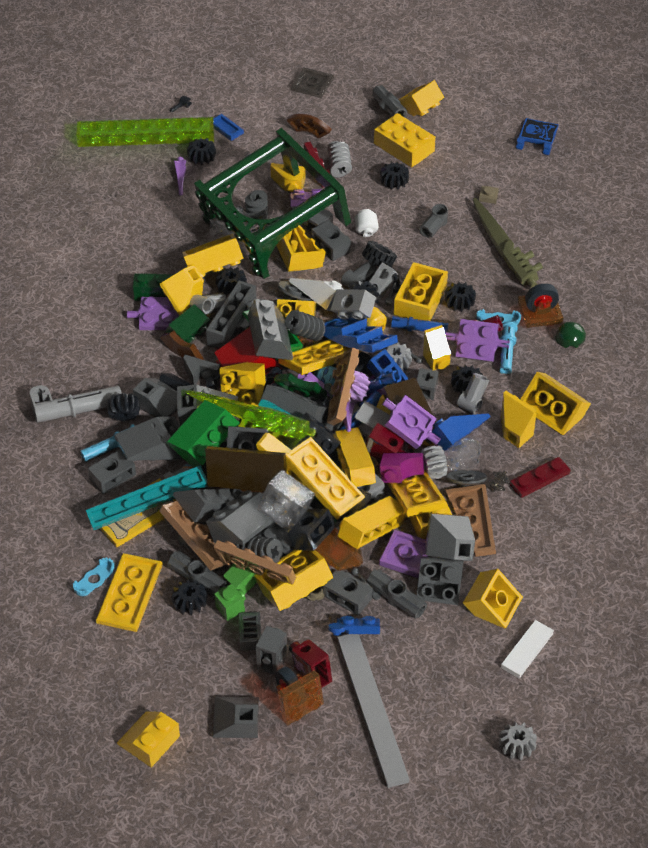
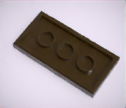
M416 378L388 385L381 389L385 399L388 398L395 405L406 395L433 415ZM427 438L423 440L417 449L406 442L410 453H421L422 449L435 445Z
M213 446L206 447L208 487L284 494L288 491L286 453Z

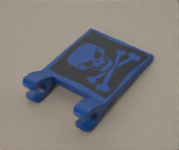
M526 118L521 133L517 138L516 149L522 150L525 141L544 145L543 154L549 155L559 124Z

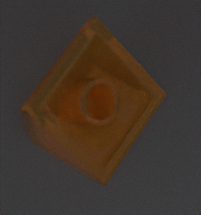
M336 528L315 549L337 571L363 564L361 548L356 549L339 538V530Z

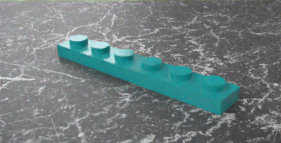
M200 465L87 509L86 513L93 530H97L175 499L173 496L174 492L204 488L208 486L207 479Z

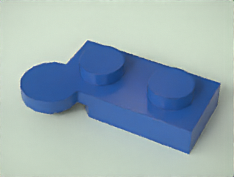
M343 616L337 618V623L329 624L328 630L335 636L341 635L345 630L347 634H380V619L373 616H365L363 618Z

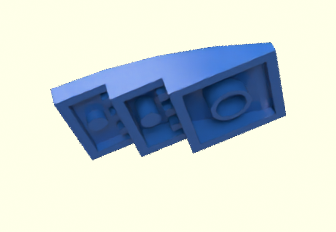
M337 317L324 322L325 337L343 346L356 348L359 351L374 353L398 343L397 335L383 334L382 327L367 326V318L357 320L354 318L341 319Z

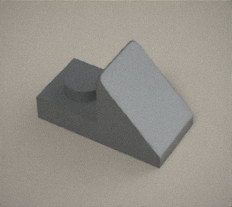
M188 355L183 357L184 369L193 385L197 384L200 377L206 380L208 377H215L220 373L219 364Z

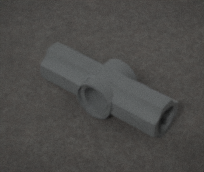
M383 85L376 86L373 89L372 96L388 114L394 116L398 113L405 118L407 117L406 108Z
M175 551L170 556L168 561L169 568L189 579L190 582H194L197 579L198 583L203 584L205 590L214 595L222 587L228 586V581L210 571L203 561H194L180 551Z
M374 569L370 573L367 583L386 597L390 605L400 607L414 618H419L424 613L427 603L406 589V584L403 581L392 579L380 569Z

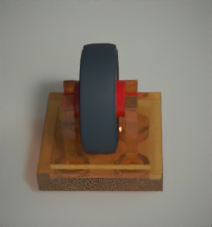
M543 283L535 285L529 289L525 296H518V304L526 328L563 323L564 318L558 304V291L553 285Z
M285 666L275 673L282 719L287 726L300 720L311 711L317 710L324 704L320 675L315 670L302 677L300 674L295 675L289 667Z

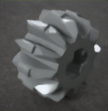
M398 342L383 348V350L386 349L402 371L403 369L408 370L412 357L410 348H407L406 344L400 345Z
M434 445L422 449L424 468L430 478L439 479L446 476L448 468L442 447Z
M514 721L512 726L506 724L504 730L500 732L499 746L503 748L502 752L504 755L511 753V760L515 755H518L520 761L524 755L529 758L532 751L536 750L537 736L533 733L532 727L525 728V722L518 725Z

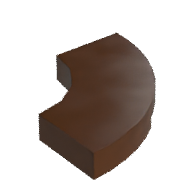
M294 114L286 119L296 132H309L317 138L329 134L332 130L322 120L307 114Z
M175 331L164 333L160 337L164 344L178 356L183 358L185 355L204 360L195 344L185 342Z

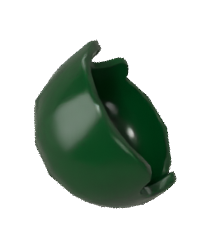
M565 322L558 328L555 340L557 344L564 348L569 346L577 348L584 343L586 333L580 324Z

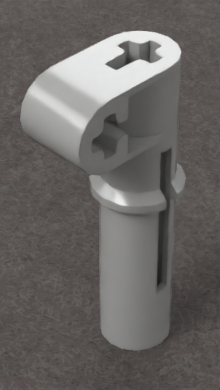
M39 385L30 390V399L36 422L40 423L67 416L76 417V414L107 408V400L112 395L122 393L118 385L77 395H71L70 393L66 397L52 400L49 389L46 386Z

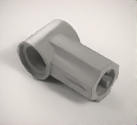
M196 294L190 300V307L195 304L204 314H210L211 312L219 311L227 298L225 294L205 296Z
M473 373L466 391L460 395L457 401V406L475 415L476 413L474 412L482 407V396L490 380L483 375Z

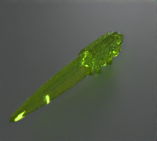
M193 390L185 391L188 395L201 402L207 400L226 409L232 416L252 422L256 427L268 429L269 432L280 431V434L284 437H296V439L300 440L307 435L314 437L316 434V430L310 428L308 420L272 408L257 407Z

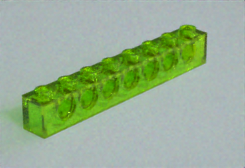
M213 117L79 121L77 122L76 131L78 147L183 144L193 142L194 139L199 140L200 138H208L209 141L214 142Z

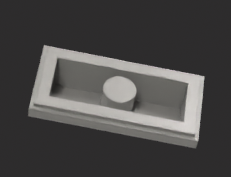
M364 401L354 418L374 429L377 423L386 427L385 424L390 415Z

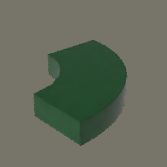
M291 373L276 375L274 379L279 386L292 392L295 390L304 393V397L312 396L316 399H324L328 394L317 382L301 380Z

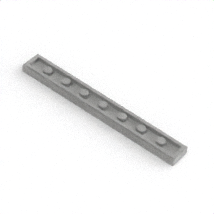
M359 634L339 636L337 641L387 788L409 783V776Z

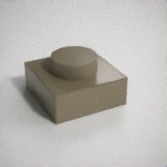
M482 186L479 201L496 204L499 188Z

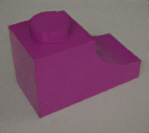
M383 453L380 472L381 480L384 483H402L404 479L410 476L424 474L423 453Z

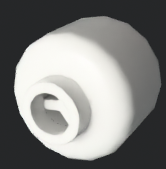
M363 209L356 214L354 221L358 234L370 237L373 233L377 232L379 226L376 213L369 209Z

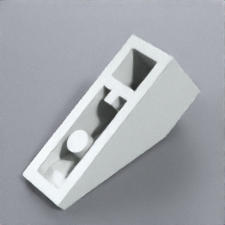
M290 278L289 280L290 283L316 301L325 310H331L336 290L343 289L342 285L337 281L330 282L301 278Z

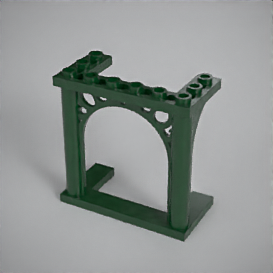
M282 128L276 131L277 137L206 183H203L201 180L194 183L195 195L200 202L198 205L203 212V220L207 224L210 223L213 227L220 225L219 221H223L228 231H233L237 240L245 244L246 249L249 251L248 258L253 265L251 267L252 271L256 276L260 275L263 279L270 276L267 267L268 261L278 242L294 228L333 204L335 217L343 225L347 226L351 223L344 187ZM279 153L282 155L284 167L293 176L300 173L299 162L324 187L323 190L286 214L266 220L244 216L235 208L232 201L233 191L237 183L245 175ZM222 192L228 194L223 198L218 197L219 193ZM253 225H259V230L255 233H251V227Z

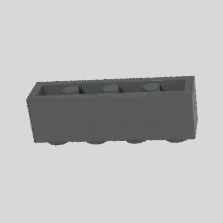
M238 281L206 330L207 346L220 349L232 340L236 334V327L244 316L243 312L247 311L248 303L256 299L255 285Z

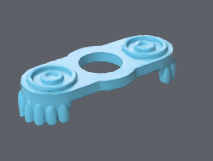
M482 309L476 314L478 321H483L496 315L504 319L502 323L510 321L518 325L521 320L520 312H515V310H513L512 314H503L500 312L485 313V310Z
M107 557L102 558V560L99 559L97 567L87 572L79 582L74 581V592L79 596H86L95 588L100 587L104 580L114 571L113 560ZM91 575H98L100 580L97 583H90L88 578Z

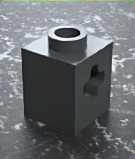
M420 368L417 382L425 399L434 400L439 371Z

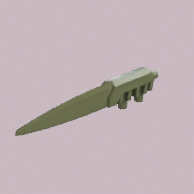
M473 198V203L486 232L523 286L529 285L531 288L537 285L535 282L539 279L537 271L543 269V266L540 262L533 266L529 263V259L534 257L532 250L524 254L519 247L514 248V243L494 217L477 198Z

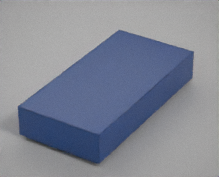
M223 114L209 121L211 127L230 141L244 134L242 128Z

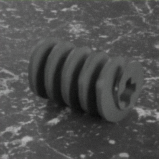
M255 190L245 197V213L247 217L259 220L268 219L267 194L264 191ZM253 225L251 228H259V225Z
M293 310L285 319L286 328L294 335L313 341H319L324 336L325 323L319 317Z
M254 536L244 545L236 544L237 548L242 550L244 548L250 549L257 556H268L275 563L280 560L283 552V545L279 539Z

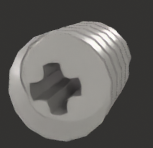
M333 141L329 143L328 155L331 174L335 178H341L352 170L349 146L345 142Z

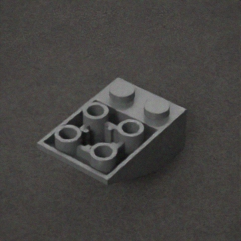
M200 385L177 387V411L180 426L204 400L226 409L240 422L238 396Z
M155 417L119 432L114 436L127 461L183 459L166 443L180 427L175 417Z

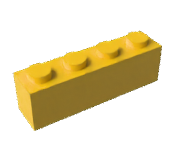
M359 427L351 428L350 432H347L346 429L335 431L336 436L341 442L335 451H337L338 461H340L344 474L356 487L375 484L374 465Z
M388 496L372 505H368L363 510L357 511L349 517L343 518L339 524L338 537L358 549L401 526L405 520L406 513L397 500Z

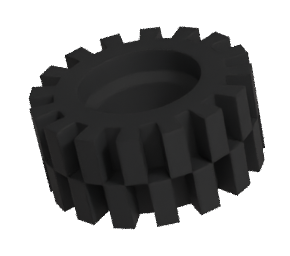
M368 241L362 252V256L378 267L382 262L392 267L397 258V255L388 247H384L382 244L374 241Z

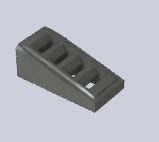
M260 612L239 613L240 651L256 650V645L261 637ZM243 618H256V620L243 621ZM254 624H256V626H247V627H244V625H254ZM257 636V638H244V637Z

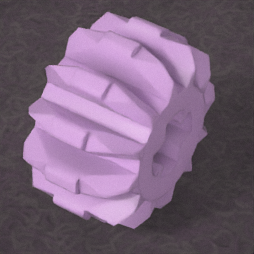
M354 371L355 380L350 388L351 397L348 402L357 404L362 402L364 396L367 397L366 393L370 390L368 386L371 382L364 373Z

